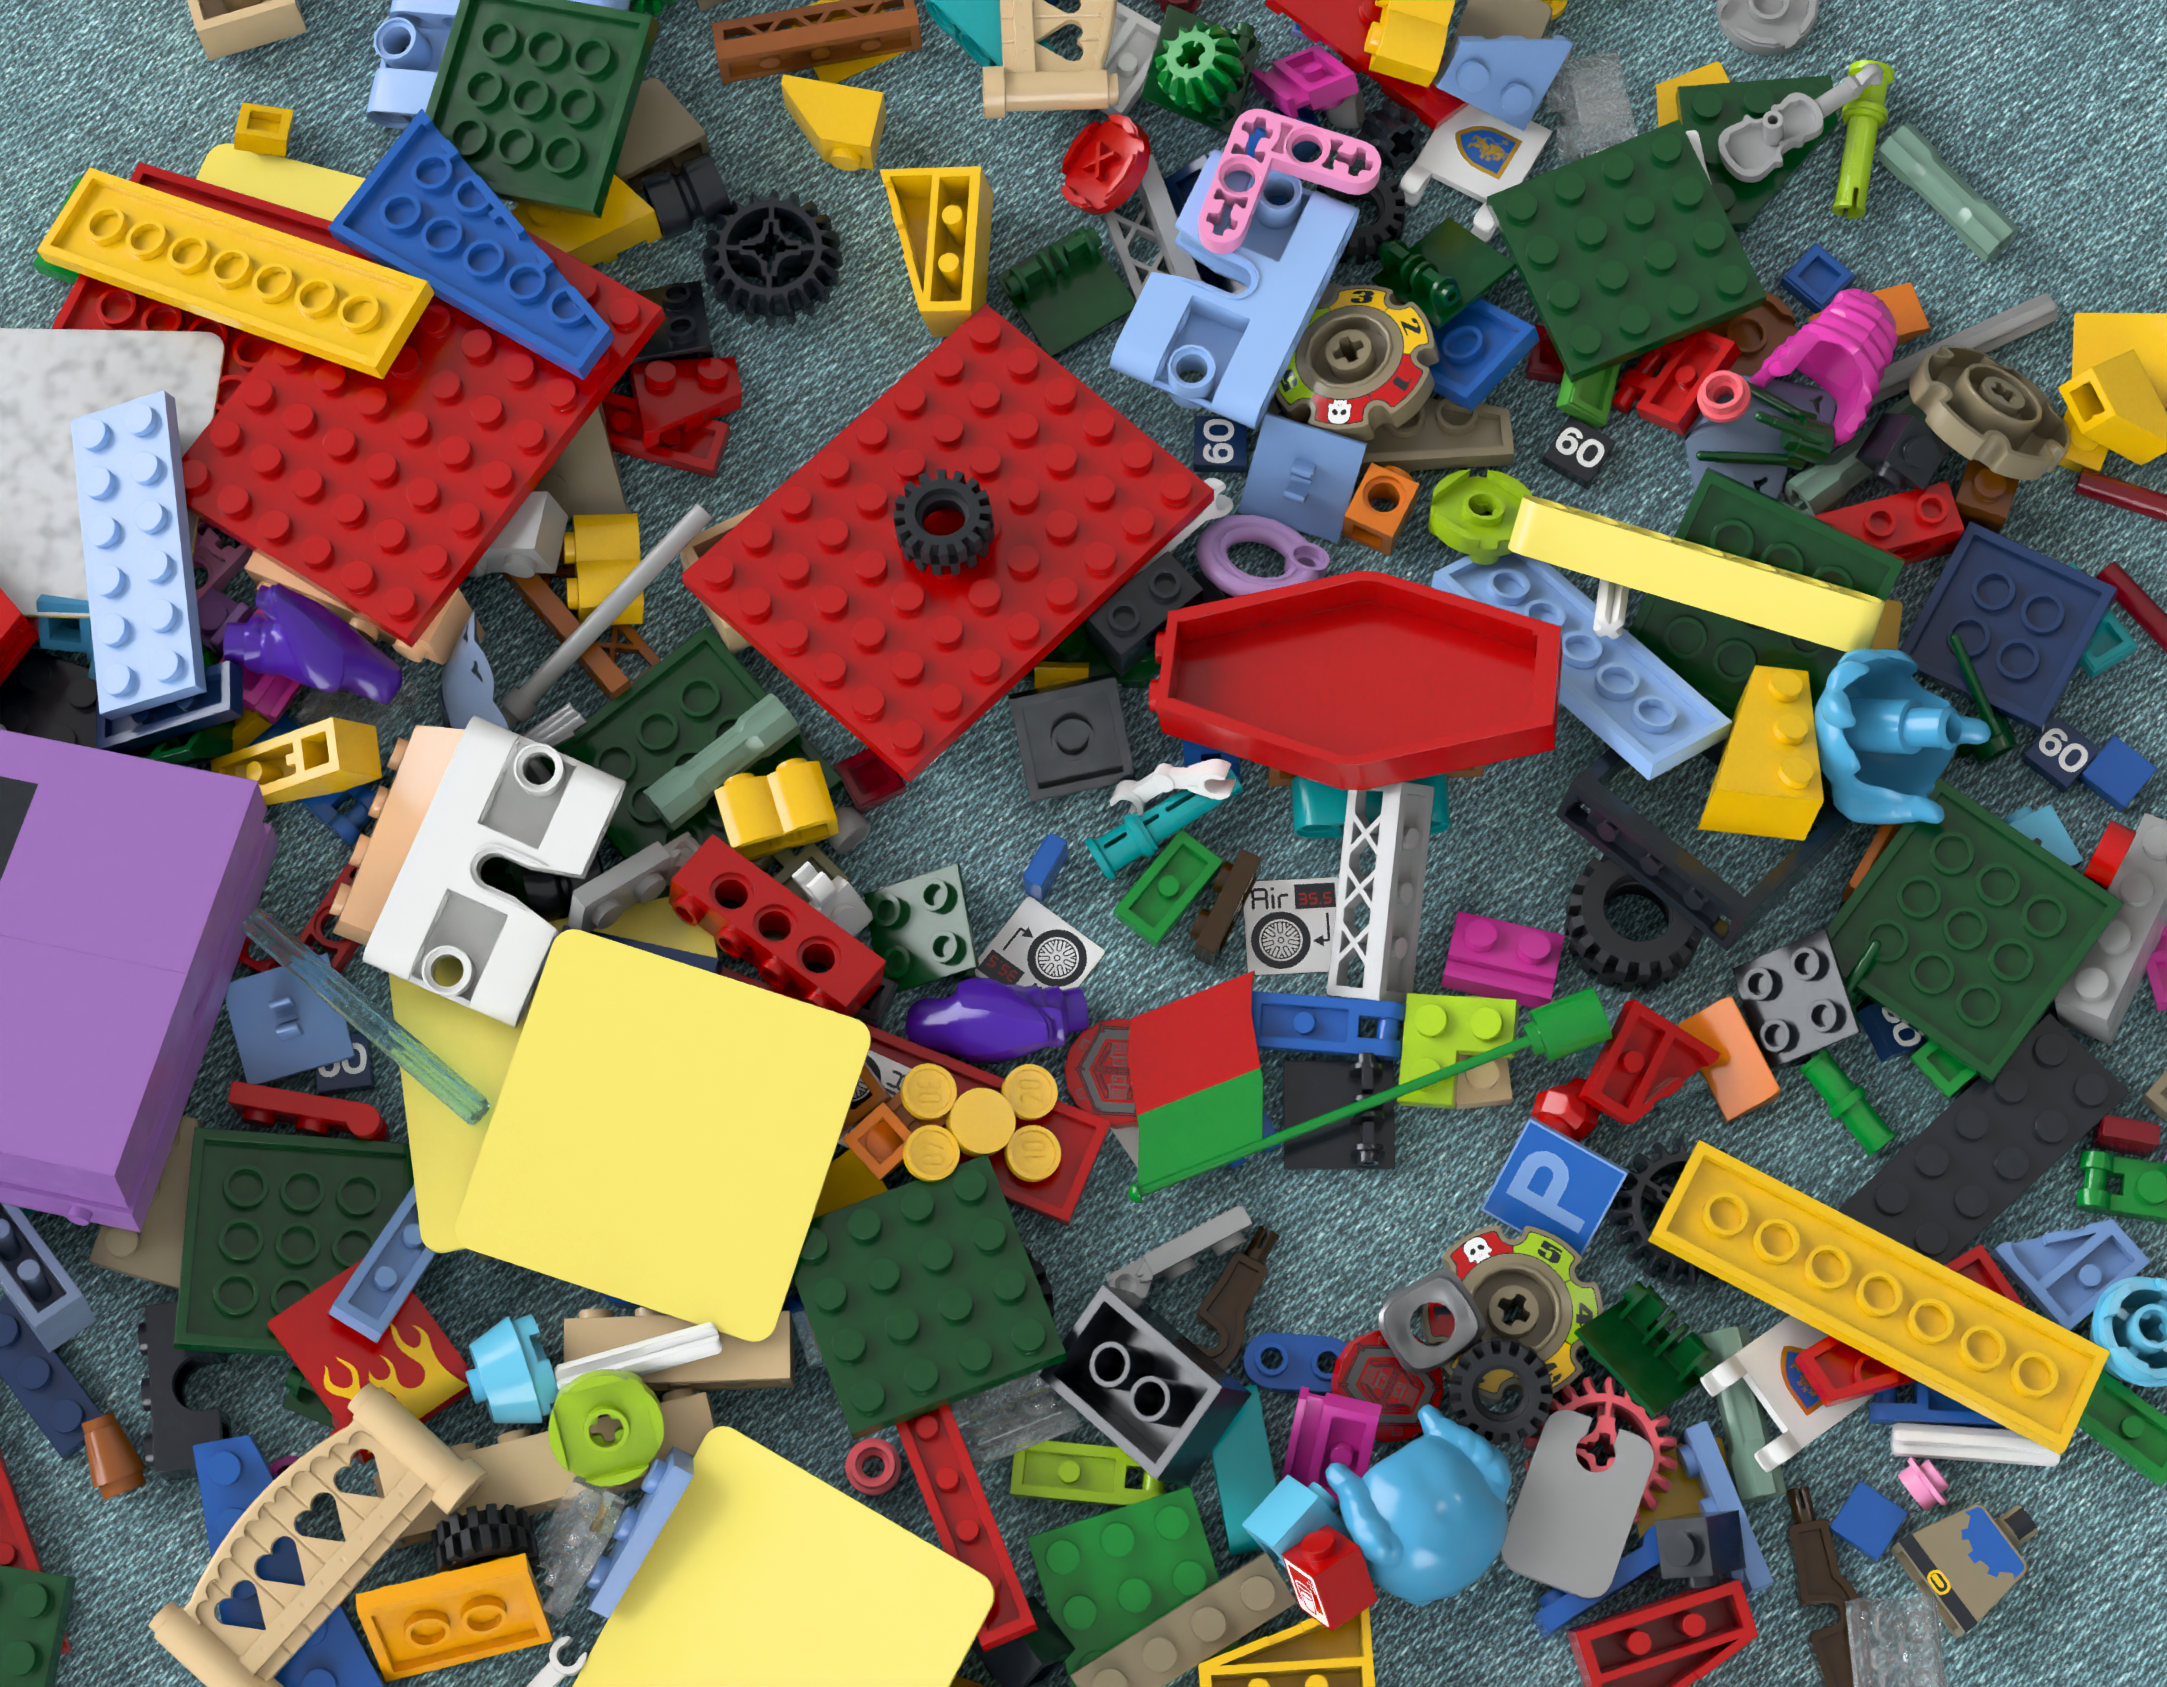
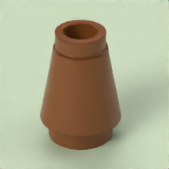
M114 1411L81 1424L85 1433L84 1440L92 1488H99L103 1500L146 1484L142 1470L147 1467L120 1422H117Z

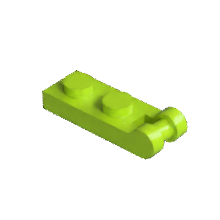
M1017 1437L1015 1439L1010 1487L1011 1497L1124 1507L1165 1494V1482L1158 1481L1120 1447ZM1127 1468L1144 1471L1142 1490L1125 1488Z

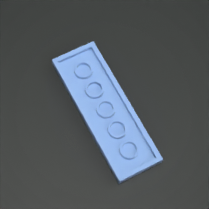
M160 391L71 420L99 712L110 720L207 692L176 402L172 395L166 391Z
M1514 552L1500 556L1499 560L1494 564L1482 565L1473 562L1467 555L1434 572L1432 588L1561 626L1563 661L1559 702L1647 780L1650 781L1728 738L1732 721L1623 628L1622 635L1613 640L1607 635L1602 637L1596 635L1593 630L1596 604L1549 563Z

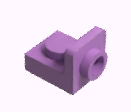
M211 587L197 602L200 634L203 644L207 647L208 651H214L222 659L224 656V632L227 623H247L254 614V611L244 602L237 604L214 587Z

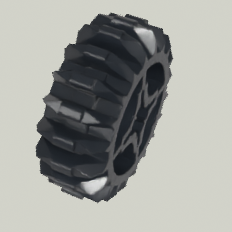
M774 189L771 190L768 195L769 200L760 201L759 196L752 191L749 196L750 205L743 207L740 203L733 200L731 204L732 217L717 213L715 222L718 230H707L705 238L709 248L703 249L702 252L703 264L707 266L704 271L706 283L714 286L712 291L718 303L727 301V310L733 317L745 310L746 321L751 326L758 320L760 315L765 316L766 323L771 328L776 324L777 316H785L786 321L793 326L796 322L795 312L802 310L805 314L812 317L815 312L813 300L828 303L830 293L827 287L838 286L840 278L839 272L836 269L841 268L843 265L842 252L838 250L839 246H841L840 237L836 231L831 230L832 222L827 213L818 215L817 205L812 200L800 207L799 196L794 191L785 201H780L779 194ZM782 230L799 235L810 245H802L801 240L786 238L783 236ZM760 232V234L757 237L747 240L751 236ZM776 244L777 254L775 261H772V272L770 273L768 264L770 256H773V245ZM735 272H744L746 277L758 278L763 282L764 287H757L745 282ZM799 277L795 281L784 285L791 278Z
M1683 1138L1675 1139L1672 1155H1669L1661 1142H1657L1651 1148L1653 1161L1642 1153H1637L1634 1156L1632 1162L1637 1172L1627 1169L1629 1173L1622 1184L1627 1189L1620 1188L1613 1200L1615 1204L1624 1208L1611 1211L1609 1222L1615 1225L1627 1226L1615 1234L1614 1242L1616 1245H1625L1631 1242L1634 1244V1247L1627 1253L1625 1260L1629 1264H1633L1643 1256L1648 1261L1642 1272L1645 1278H1651L1657 1267L1665 1270L1663 1285L1666 1287H1672L1677 1273L1683 1274L1686 1288L1694 1289L1698 1282L1699 1271L1709 1285L1716 1284L1719 1280L1718 1277L1648 1241L1650 1233L1642 1219L1641 1197L1650 1202V1209L1660 1216L1674 1188L1665 1183L1660 1187L1653 1183V1181L1665 1175L1682 1173L1691 1153H1687L1686 1143ZM1719 1149L1720 1151L1728 1154V1152L1725 1149Z

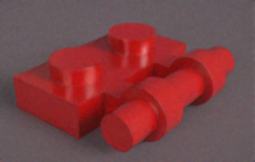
M1701 330L1684 337L1682 341L1676 340L1644 353L1634 369H1627L1617 384L1620 389L1611 400V405L1619 412L1627 414L1636 400H1639L1635 408L1641 419L1684 436L1700 413L1697 394L1703 381L1714 372L1729 371L1741 352L1735 341L1707 330ZM1662 363L1665 364L1660 373L1657 375V377L1654 378L1653 376L1660 368Z

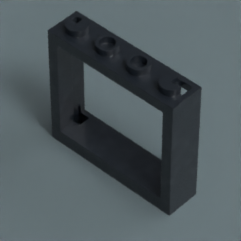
M1726 739L1701 752L1704 757L1717 767L1720 763ZM1611 747L1571 782L1556 813L1559 819L1726 951L1740 940L1836 847L1851 821L1833 805V798L1823 792L1824 802L1807 834V838L1744 897L1604 787L1629 764ZM1584 804L1591 809L1590 813L1583 810L1581 806ZM1722 914L1731 920L1730 925L1720 918Z

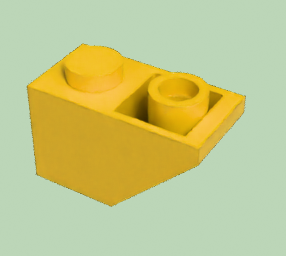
M2134 349L2097 364L2058 387L2082 435L2140 466L2167 452V412Z

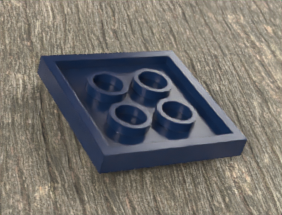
M1970 521L1899 651L1905 652L1917 663L1918 670L1914 674L1975 702L1949 639L1951 634H1959L1991 708L2005 717L2043 733L2117 596V588Z

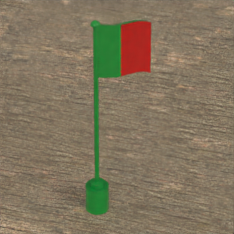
M1254 970L1131 1018L1128 1035V1066L1139 1126L1138 1187L1136 1182H1134L1129 1187L1128 1194L1133 1202L1143 1203L1142 1197L1527 1047L1531 1048L1534 1056L1544 1053L1549 1063L1612 1039L1607 1017L1592 987L1586 988L1530 1010L1531 1022L1523 1025L1525 1036L1263 1138L1264 1082L1252 1019Z

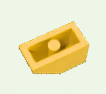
M783 74L781 87L785 108L821 159L845 171H856L859 168L874 170L887 117L884 92Z

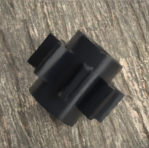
M1385 101L1381 110H1376L1371 114L1365 113L1366 119L1362 125V132L1357 135V139L1373 145L1379 152L1381 163L1383 162L1391 169L1397 170L1399 162L1417 157L1416 152L1419 148L1420 139L1425 137V133L1412 126L1418 117L1415 112L1405 106L1399 109Z

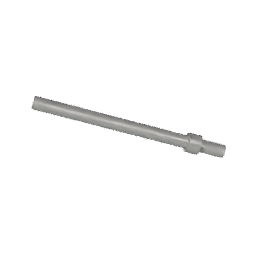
M698 503L520 689L514 686L502 698L500 703L503 706L500 710L507 721L509 730L518 721L523 724L538 709L535 703L712 519Z

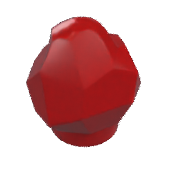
M1574 1078L1566 1085H1558L1538 1093L1531 1116L1581 1143L1597 1126L1599 1110L1578 1097L1586 1080Z

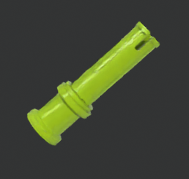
M1856 61L1850 64L1848 76H1855L1862 71L1864 65L1879 64L1884 72L1881 84L1869 85L1857 99L1848 102L1842 107L1841 116L1847 125L1832 212L1841 217L1844 208H1848L1846 213L1847 219H1859L1866 214L1865 206L1877 133L1888 119L1889 112L1884 106L1887 87L1893 83L1895 71L1888 64L1879 61Z

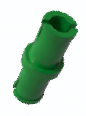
M1824 1049L1798 1071L1808 1079L1831 1109L1827 1113L1833 1120L1839 1118L1864 1148L1868 1157H1870L1896 1137L1897 1134L1894 1131L1892 1132L1865 1099L1868 1092L1864 1087L1860 1085L1856 1088L1830 1056V1052Z

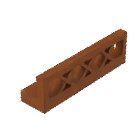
M840 0L711 23L722 84L922 49L920 24L914 0ZM904 6V9L880 13L882 8L890 9ZM841 16H846V17H848V19H842V20H837V21H831L832 18H836V17H841ZM791 25L799 26L797 28L781 30L783 27ZM741 34L748 35L746 37L725 40L724 38Z
M561 547L559 562L565 569L557 568L556 573H534V576L529 578L516 577L508 573L501 574L556 639L563 644L581 624L578 621V615L576 618L573 615L577 614V610H568L567 604H563L551 590L552 577L575 578L574 564H564L563 547ZM630 624L613 625L611 642L594 641L576 660L609 701L615 700L631 687L632 683L661 661ZM620 632L630 644L619 643ZM617 653L640 654L650 668L630 683L629 679L616 665Z

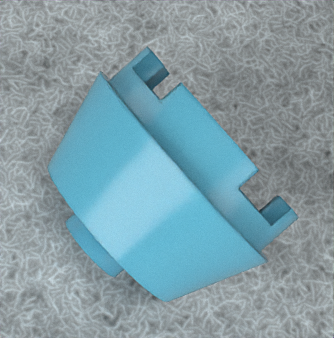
M2142 1276L2128 1277L2109 1286L2100 1296L2093 1313L2089 1341L2110 1351L2103 1370L2112 1377L2144 1387L2167 1386L2166 1279Z
M532 1314L510 1320L509 1316H507L469 1345L474 1369L465 1372L475 1404L485 1401L493 1423L542 1424V1417L551 1415L559 1390L550 1360L547 1359L541 1342H537L536 1336H539L540 1332Z

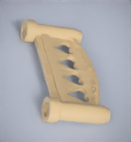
M1000 0L1003 66L982 67L984 119H1005V112L1108 109V105H1118L1117 73L1107 74V70H1105V63L1113 36L1117 0H1078L1081 7L1074 13H1066L1044 0ZM1074 24L1082 31L1081 37L1077 40V45L1082 49L1083 55L1076 61H1069L1038 43L1063 26Z
M370 1382L353 1397L347 1407L354 1414L353 1421L349 1426L331 1435L290 1465L261 1492L240 1516L207 1565L192 1594L191 1600L181 1607L174 1601H171L156 1614L149 1624V1628L155 1632L154 1639L206 1687H284L274 1677L433 1501L449 1516L458 1511L474 1495L485 1481L488 1472L471 1457L466 1460L460 1458L383 1387H375ZM367 1449L374 1454L385 1498L345 1493L337 1488L335 1484L337 1473L343 1468L352 1467V1458L356 1452ZM329 1493L335 1498L345 1542L302 1536L297 1531L296 1520L298 1516L305 1511H312V1503L319 1494ZM290 1537L294 1540L305 1586L267 1581L258 1576L256 1571L257 1562L265 1555H273V1545L279 1538ZM248 1580L255 1585L266 1630L225 1625L218 1620L216 1615L218 1605L225 1599H233V1590L239 1582Z

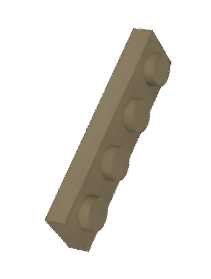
M1264 1552L1069 1675L1077 1687H1163L1297 1602L1268 1554Z

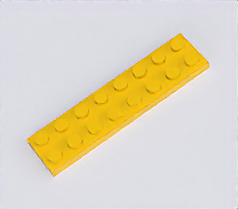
M90 167L37 249V252L45 262L380 379L385 377L435 293L426 280Z
M1701 1140L1694 1147L1648 1239L1649 1242L2059 1455L2067 1449L2110 1354V1351Z

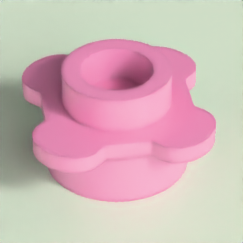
M1910 1457L1907 1460L1910 1466L1899 1473L1898 1477L1918 1504L1926 1512L1937 1503H1940L1942 1506L1948 1504L1949 1501L1942 1492L1948 1489L1950 1485L1929 1459L1920 1465L1914 1457Z

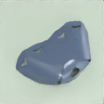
M1738 374L1748 382H1750V379L1753 377L1749 375ZM1775 379L1765 389L1801 410L1816 414L1818 421L1832 425L1835 414V399L1826 390L1812 385ZM1723 395L1718 398L1716 403H1727L1734 398V396ZM1752 396L1751 404L1746 413L1732 422H1713L1707 419L1700 411L1685 435V446L1694 491H1696L1705 470L1709 467L1754 489V480L1767 477L1768 481L1760 486V492L1776 499L1782 490L1788 467L1699 461L1696 459V453L1698 451H1736L1786 454L1787 450L1780 448L1782 431L1756 421L1754 414L1757 411H1762L1788 420L1790 417ZM1821 396L1822 400L1818 403L1820 413H1817L1810 399L1813 400Z
M474 608L442 671V683L438 687L437 698L443 727L465 729L471 718L475 715L509 730L504 715L494 702V676L487 657L480 647L477 635L476 608Z

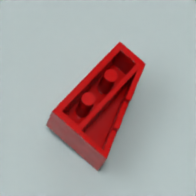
M1729 1577L1720 1579L1719 1585L1692 1588L1566 1630L1584 1687H1688L1697 1679H1702L1758 1636L1740 1579Z

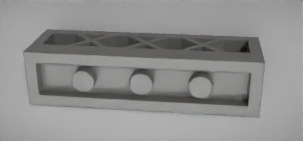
M1152 154L1149 158L1147 171L1138 188L1134 191V193H1138L1143 206L1135 222L1115 214L1114 210L1102 214L1132 296L1136 302L1151 272L1166 274L1159 270L1163 262L1168 275L1201 281L1193 258L1175 245V240L1180 232L1175 228L1178 218ZM1146 218L1151 229L1142 226ZM1121 228L1129 231L1126 239H1124ZM1137 235L1156 243L1160 252L1152 267L1131 258L1129 250ZM1137 273L1146 276L1143 284H1141Z
M1401 782L1363 791L1348 790L1327 995L1405 1004L1407 993H1413L1434 796L1433 786ZM1367 791L1383 792L1381 814L1371 824L1365 815ZM1370 845L1376 854L1375 869L1365 879L1359 869L1360 854ZM1364 900L1371 910L1370 921L1359 933L1353 923L1354 909ZM1357 954L1365 964L1362 988L1346 986L1348 964Z

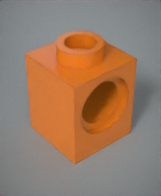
M1371 462L1344 515L1342 535L1390 557L1417 504L1419 483L1414 482L1407 472L1398 467L1387 465L1383 468ZM1384 498L1393 502L1396 508L1389 512H1379L1373 509L1370 503L1375 499Z

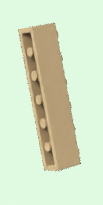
M693 1387L681 1388L665 1393L662 1396L663 1402L660 1403L664 1417V1438L660 1449H658L656 1456L650 1461L649 1467L639 1477L616 1486H596L585 1482V1478L576 1476L570 1469L569 1472L564 1469L552 1452L548 1431L531 1435L530 1429L506 1432L497 1437L498 1444L476 1449L475 1443L451 1446L449 1448L460 1458L466 1460L471 1457L488 1472L485 1481L457 1512L465 1515L467 1514V1507L476 1505L477 1511L486 1509V1504L496 1503L497 1510H501L505 1504L514 1505L515 1512L522 1508L530 1516L641 1488L643 1479L654 1460L659 1459L664 1462L673 1446L693 1455L694 1458L706 1434L717 1427L712 1401L706 1392L696 1394V1389ZM608 1414L606 1417L598 1418V1423L590 1426L592 1434L602 1433L605 1441H611L615 1439V1429L623 1425L619 1419H611ZM375 1474L373 1477L377 1497L385 1498L380 1476ZM432 1501L393 1544V1547L399 1549L431 1541L432 1531L437 1530L436 1525L441 1520L449 1522V1516Z

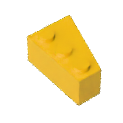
M981 166L879 169L904 251L903 255L919 312L933 337H948L986 304L994 193Z
M615 174L601 219L520 203L511 211L524 229L589 266L599 262L606 265L618 259L617 254L643 241L649 244L662 238L655 210Z
M1755 665L1736 707L1730 733L1723 747L1720 763L1709 791L1710 794L1701 816L1698 830L1805 840L1824 802L1808 671Z
M1369 1607L1334 1631L1329 1630L1312 1617L1300 1622L1296 1626L1269 1637H1263L1202 1662L1198 1665L1199 1687H1375Z

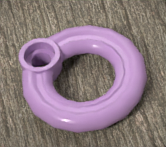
M1252 514L1230 515L1214 521L1199 535L1197 540L1196 559L1204 576L1220 591L1232 597L1325 578L1330 562L1329 555L1323 548L1309 543L1295 529L1275 519ZM1240 542L1264 544L1278 551L1286 559L1284 564L1285 574L1268 578L1250 575L1238 569L1229 560L1227 551L1232 545Z

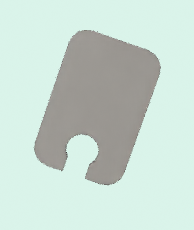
M1560 1410L1549 1416L1543 1426L1510 1518L1506 1539L1500 1553L1502 1561L1511 1571L1579 1598L1591 1600L1605 1594L1612 1584L1653 1466L1654 1453L1647 1440L1634 1433L1619 1429L1613 1445L1615 1458L1612 1466L1598 1473L1588 1471L1578 1462L1576 1447L1578 1442L1587 1435L1593 1418L1571 1410Z

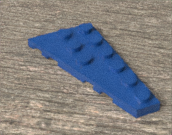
M422 108L328 227L334 239L384 267L428 281L436 297L582 380L585 379L615 339L611 329L578 290L570 285L548 255L534 243L524 227L479 175H476L461 157L459 151L448 139L446 140Z
M253 1434L193 1445L211 1559L240 1516L261 1492L276 1479ZM296 1520V1529L299 1532V1534H301L302 1536H307L304 1529H301L298 1521ZM290 1537L279 1538L273 1545V1555H265L257 1562L256 1571L258 1576L267 1581L305 1586L294 1540ZM248 1580L239 1582L233 1590V1599H225L219 1604L222 1623L225 1625L266 1630L255 1585ZM343 1602L274 1677L284 1687H386L369 1656L370 1652Z

